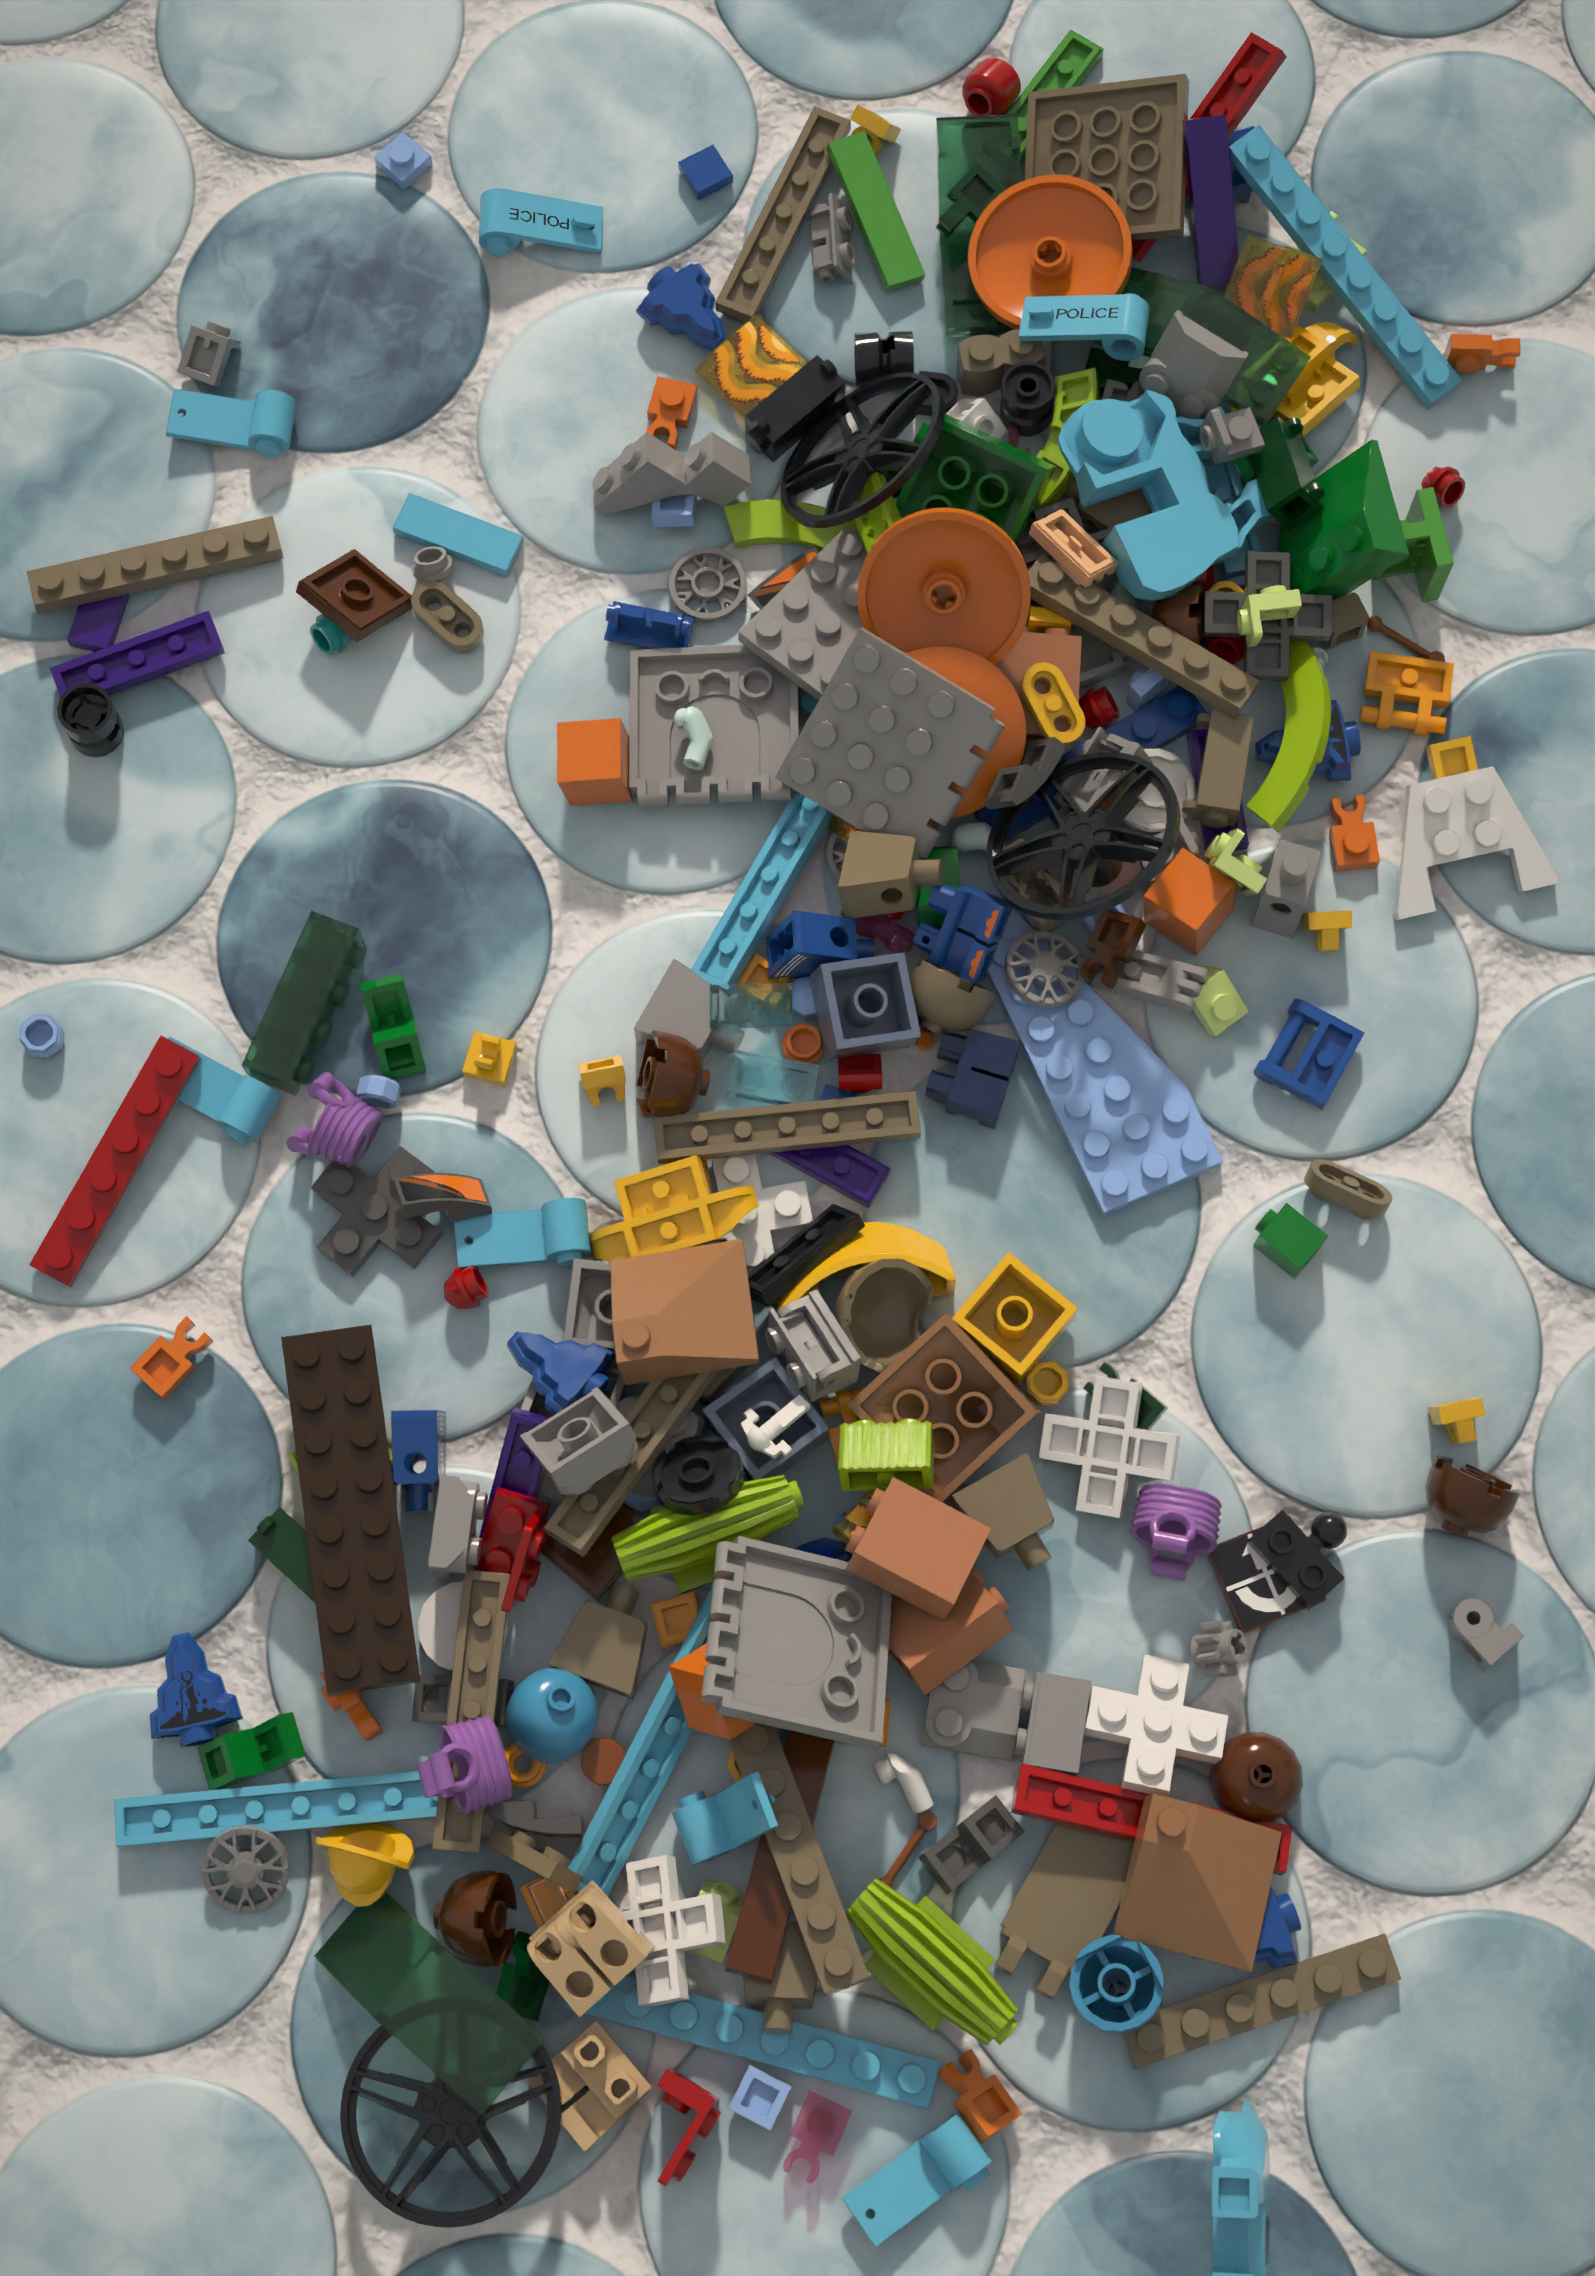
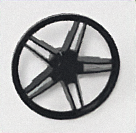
M914 372L895 373L880 377L846 395L812 425L789 458L781 481V501L786 511L796 522L811 528H827L841 525L868 513L891 496H893V499L899 496L903 485L916 473L932 451L944 423V398L932 380ZM905 389L884 408L872 424H870L868 418L863 415L859 408V405L880 394ZM929 397L932 405V420L923 442L918 444L896 439L917 416L915 411ZM849 412L859 427L854 433H852L846 419V414ZM839 421L845 442L844 446L825 453L804 465L816 444ZM876 471L885 476L886 485L867 499L852 506L853 502L859 501L871 474ZM833 483L823 516L813 515L801 509L797 500V494L812 487L816 491Z
M1097 752L1059 762L1048 779L1033 795L1017 806L1002 808L996 817L988 837L986 849L987 868L992 882L1000 895L1011 906L1036 918L1072 920L1092 916L1113 908L1145 887L1158 874L1171 855L1178 838L1181 821L1177 795L1163 772L1150 762L1130 754ZM1097 769L1127 771L1086 812L1058 782L1072 775ZM1150 783L1160 792L1166 806L1167 818L1163 839L1117 827L1140 801L1138 799L1139 795ZM1051 785L1072 810V812L1062 818L1044 791ZM1038 795L1045 807L1046 813L1057 830L1037 836L1003 851L1004 842L1012 823L1022 809ZM1145 845L1157 847L1158 850H1157V849H1153V848H1149V847H1145ZM1137 860L1149 861L1148 865L1139 875L1121 889L1099 900L1084 904L1086 893H1090L1091 887L1108 885L1118 877L1122 869V862L1136 863ZM1063 863L1058 907L1041 905L1024 898L1011 887L1005 876L1022 871L1028 874ZM1074 869H1076L1077 874L1073 888L1071 906L1067 907L1068 895L1071 894Z
M461 1997L437 1998L412 2005L398 2012L378 2027L361 2047L350 2067L343 2088L340 2112L342 2138L348 2159L357 2177L369 2193L384 2207L407 2220L422 2225L446 2228L463 2227L486 2221L505 2212L518 2203L536 2185L550 2163L557 2146L562 2121V2097L558 2076L547 2050L538 2037L521 2020L508 2011L481 2000ZM448 2012H457L459 2072L445 2073ZM440 2013L435 2078L433 2082L427 2083L393 2073L387 2074L367 2069L378 2050L397 2031L418 2019ZM467 2013L488 2018L511 2031L527 2047L538 2066L519 2072L506 2073L479 2082L473 2081L471 2076L470 2036H468ZM542 2075L543 2085L490 2106L486 2094L487 2090ZM363 2077L419 2092L414 2107L360 2087ZM546 2093L547 2122L543 2141L532 2165L525 2175L517 2181L506 2163V2157L486 2127V2121ZM358 2096L416 2119L419 2122L418 2129L397 2160L396 2166L384 2184L370 2167L360 2144L356 2120ZM477 2139H480L509 2185L510 2190L505 2194H502L468 2148ZM422 2140H426L435 2148L399 2195H396L391 2191V2188L407 2166ZM450 2148L457 2150L473 2173L483 2182L495 2198L494 2201L483 2206L455 2212L429 2210L416 2206L406 2200L420 2182L427 2178Z

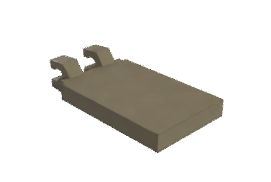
M1055 1823L1000 1924L1004 1928L1002 1934L1009 1939L994 1967L1011 1975L1026 1948L1049 1961L1035 1991L1050 2000L1054 1999L1067 1972L1071 1974V1969L1079 1952L1094 1939L1101 1938L1104 1935L1119 1907L1134 1841Z

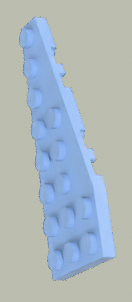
M998 892L992 894L997 897L1003 898ZM1013 908L1001 939L996 941L999 945L989 967L987 977L997 994L998 1000L1018 1041H1021L1020 1046L1102 1217L1220 1167L1223 1160L1186 1084L1085 981L1071 1001L1051 1008L1032 1005L1021 999L1012 990L1004 971L1007 952L1019 937L1035 932ZM1038 941L1040 951H1049V944L1046 941ZM1023 945L1016 951L1028 959H1031L1033 956L1032 952ZM1056 952L1055 955H1057L1060 958V960L1063 961V959ZM1026 967L1013 968L1016 978L1027 976ZM1063 968L1062 975L1076 980V972L1074 970ZM1058 981L1052 986L1057 997L1066 994ZM1020 983L1024 988L1026 987V983ZM1031 983L1028 991L1034 995L1041 996L1043 987ZM1046 993L1044 998H1050L1049 994Z

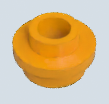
M515 1742L504 1751L512 1785L518 1788H528L537 1784L542 1779L546 1771V1763H540L530 1758L532 1761L531 1769L527 1773L517 1772L515 1763L518 1758L525 1755L517 1748L519 1744Z

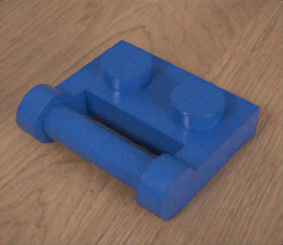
M1294 999L1288 1009L1290 1016L1265 1060H1259L1253 1073L1263 1082L1277 1085L1322 1110L1365 1032L1302 999ZM1311 1024L1317 1027L1294 1071L1290 1073L1281 1068L1303 1026Z

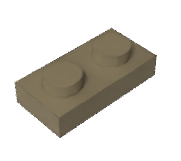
M493 1828L485 1845L572 1894L575 1893L583 1877L567 1868L571 1861L570 1858L546 1846L543 1854L536 1851L535 1849L539 1842L517 1829H514L511 1836Z

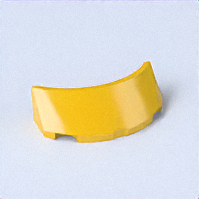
M863 1222L864 1228L776 1301L778 1311L783 1306L809 1295V1292L817 1289L819 1292L818 1282L832 1274L859 1269L881 1259H903L918 1266L933 1283L935 1289L933 1297L954 1293L956 1277L945 1248L933 1239L915 1230L895 1224Z

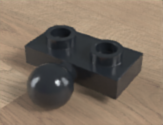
M1281 1510L1247 1541L1308 1610L1345 1579L1320 1551L1323 1548H1336L1346 1539V1523L1343 1518L1335 1513L1326 1512L1318 1515L1313 1520L1311 1534L1307 1537L1284 1510Z

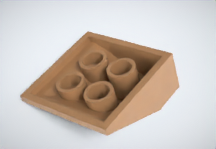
M743 1239L610 1261L612 1326L616 1362L625 1385L760 1363Z
M946 1312L847 1404L860 1420H869L876 1424L879 1422L886 1424L889 1421L895 1424L904 1419H916L921 1423L926 1420L931 1422L934 1440L933 1489L924 1490L940 1502L949 1497L1041 1412L1015 1382Z
M1152 1793L1145 1796L1113 1935L1123 1936L1122 1938L1136 1942L1139 1941L1145 1945L1252 1973L1282 1832L1160 1794Z

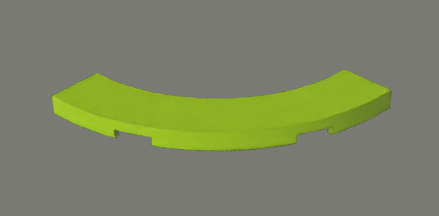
M1096 368L1055 377L1056 398L1050 426L1051 432L1043 450H1040L1036 457L1055 465L1056 468L1037 509L1055 504L1075 478L1060 452L1057 439L1063 425L1076 410L1092 400H1099V382ZM1032 517V519H1031V521H1030L1028 527L1031 526L1032 523H1034L1033 517Z
M781 500L748 501L723 506L724 516L736 549L762 544L789 545V542L815 547L820 552L847 525L859 532L854 520L827 528L803 526L791 517ZM798 502L801 509L807 513L823 516L825 513V507Z
M1289 640V677L1286 681H1280L1286 706L1283 739L1274 765L1267 778L1246 805L1277 833L1293 816L1308 793L1310 787L1307 784L1313 775L1316 764H1320L1323 760L1330 730L1331 698L1328 681L1323 674L1316 652L1304 640Z

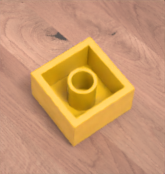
M1008 1252L952 1319L1019 1386L1034 1365L1042 1359L1074 1321L1078 1308Z

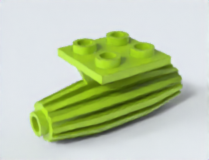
M783 1474L743 1482L739 1493L727 1505L712 1513L690 1516L676 1514L662 1504L649 1509L650 1516L616 1534L611 1539L626 1581L672 1573L679 1594H683L713 1583L716 1580L714 1566L718 1542L727 1541L733 1543L738 1536L761 1540L798 1519L799 1513L797 1509L805 1506L796 1480L787 1482Z
M875 1878L845 1912L847 1918L875 1952L865 1963L867 1971L932 2031L945 2018L987 2046L993 2039L1001 2045L1018 2026L1019 2023L1013 2018L1018 2008L987 1970L995 1959L926 1895L918 1904H915Z

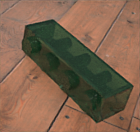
M311 911L242 1063V1067L248 1076L293 1095H297L301 1084H308L315 1068V1061L312 1059L319 1045L323 1047L330 1037L332 1031L330 1019L336 1007L341 1008L347 999L350 988L347 981L353 968L356 970L360 968L366 955L367 947L364 945L365 942L359 928Z

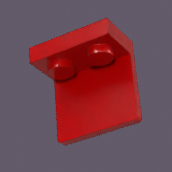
M499 1487L495 1492L481 1541L479 1564L474 1566L473 1571L510 1574L501 1611L510 1613L517 1601L525 1602L530 1587L534 1588L542 1564V1562L537 1561L542 1546H546L549 1539L544 1526L550 1520L547 1518L551 1503Z
M672 2068L666 2069L657 2084V2087L665 2091L661 2100L684 2115L689 2112L690 2108L697 2111V2114L657 2181L665 2187L672 2178L678 2182L683 2179L696 2157V2154L689 2150L697 2135L704 2139L707 2138L721 2114L719 2110L714 2108L719 2099L717 2096Z

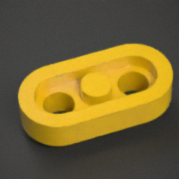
M1041 662L1031 666L1022 677L1020 690L1044 738L1056 737L1066 746L1074 743L1084 731L1085 716L1063 673L1051 663ZM1039 680L1046 682L1049 687L1048 693H1038L1035 690L1034 683ZM1058 718L1066 720L1069 726L1068 731H1058L1055 728L1054 721Z

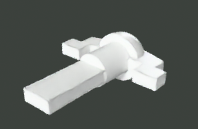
M799 1394L759 1428L754 1424L759 1420V1416L751 1408L747 1409L743 1413L746 1419L741 1423V1427L747 1436L750 1447L774 1459L781 1453L787 1457L793 1452L792 1448L784 1440L777 1445L772 1440L811 1408V1405Z

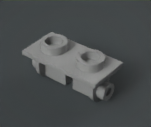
M830 193L828 194L829 206L827 204H817L810 214L812 242L815 245L826 242L825 245L812 248L814 275L823 284L832 283L835 277L842 275L848 284H853L852 267L856 265V256L849 237V231L853 230L852 215L847 206L843 207L837 198Z

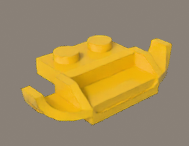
M1335 322L1315 323L1306 328L1298 325L1241 375L1242 382L1234 395L1231 412L1250 407L1256 421L1262 418L1266 422L1277 416L1285 422L1291 418H1299L1303 425V431L1299 435L1301 437L1306 436L1360 388V376L1336 361L1335 351L1347 342L1351 346L1358 343L1357 335Z
M698 1155L614 1180L624 1221L591 1232L589 1234L590 1245L594 1258L610 1262L612 1260L690 1248L718 1241L735 1229L740 1220L749 1212L759 1207L754 1186L736 1187L711 1194L701 1157Z

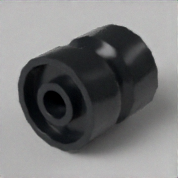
M912 331L889 332L886 338H881L877 332L855 333L856 387H861L875 379L890 374L914 372Z
M1033 361L1016 363L1006 371L1002 378L1000 418L1006 429L1017 436L1030 437L1040 434L1048 427L1052 420L1055 381L1052 373L1044 365Z
M85 683L71 687L61 696L57 706L58 718L75 749L83 755L90 757L106 756L115 751L122 742L124 725L107 692L98 685Z

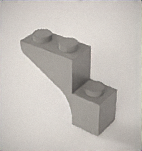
M646 432L636 442L628 444L621 455L609 466L603 467L597 472L592 484L594 509L603 514H613L677 495L698 496L708 499L721 507L726 506L751 485L749 455L713 432L708 434L699 443L693 444L685 455Z

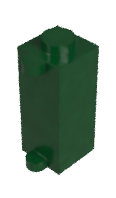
M1277 416L1259 429L1265 443L1261 452L1250 454L1249 456L1266 510L1286 528L1291 530L1324 508L1322 498L1325 492L1322 484L1316 483L1302 437L1299 435L1303 431L1301 420L1299 418H1291L1285 422Z
M279 1507L271 1516H267L260 1522L256 1528L257 1531L248 1541L315 1603L306 1531Z

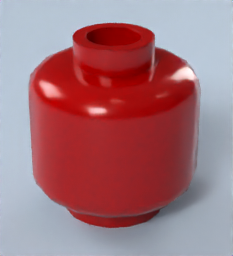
M986 58L981 61L966 77L962 85V96L968 110L975 116L987 120L997 119L1004 115L1017 100L1021 92V82L1018 73L1009 63L998 58Z

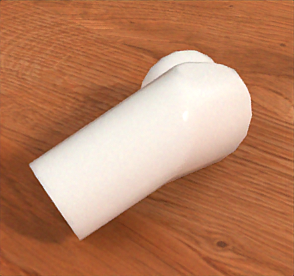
M886 1753L885 1758L875 1761L873 1766L881 1783L887 1784L896 1778L901 1784L913 1813L923 1812L933 1806V1800L921 1772L898 1753Z

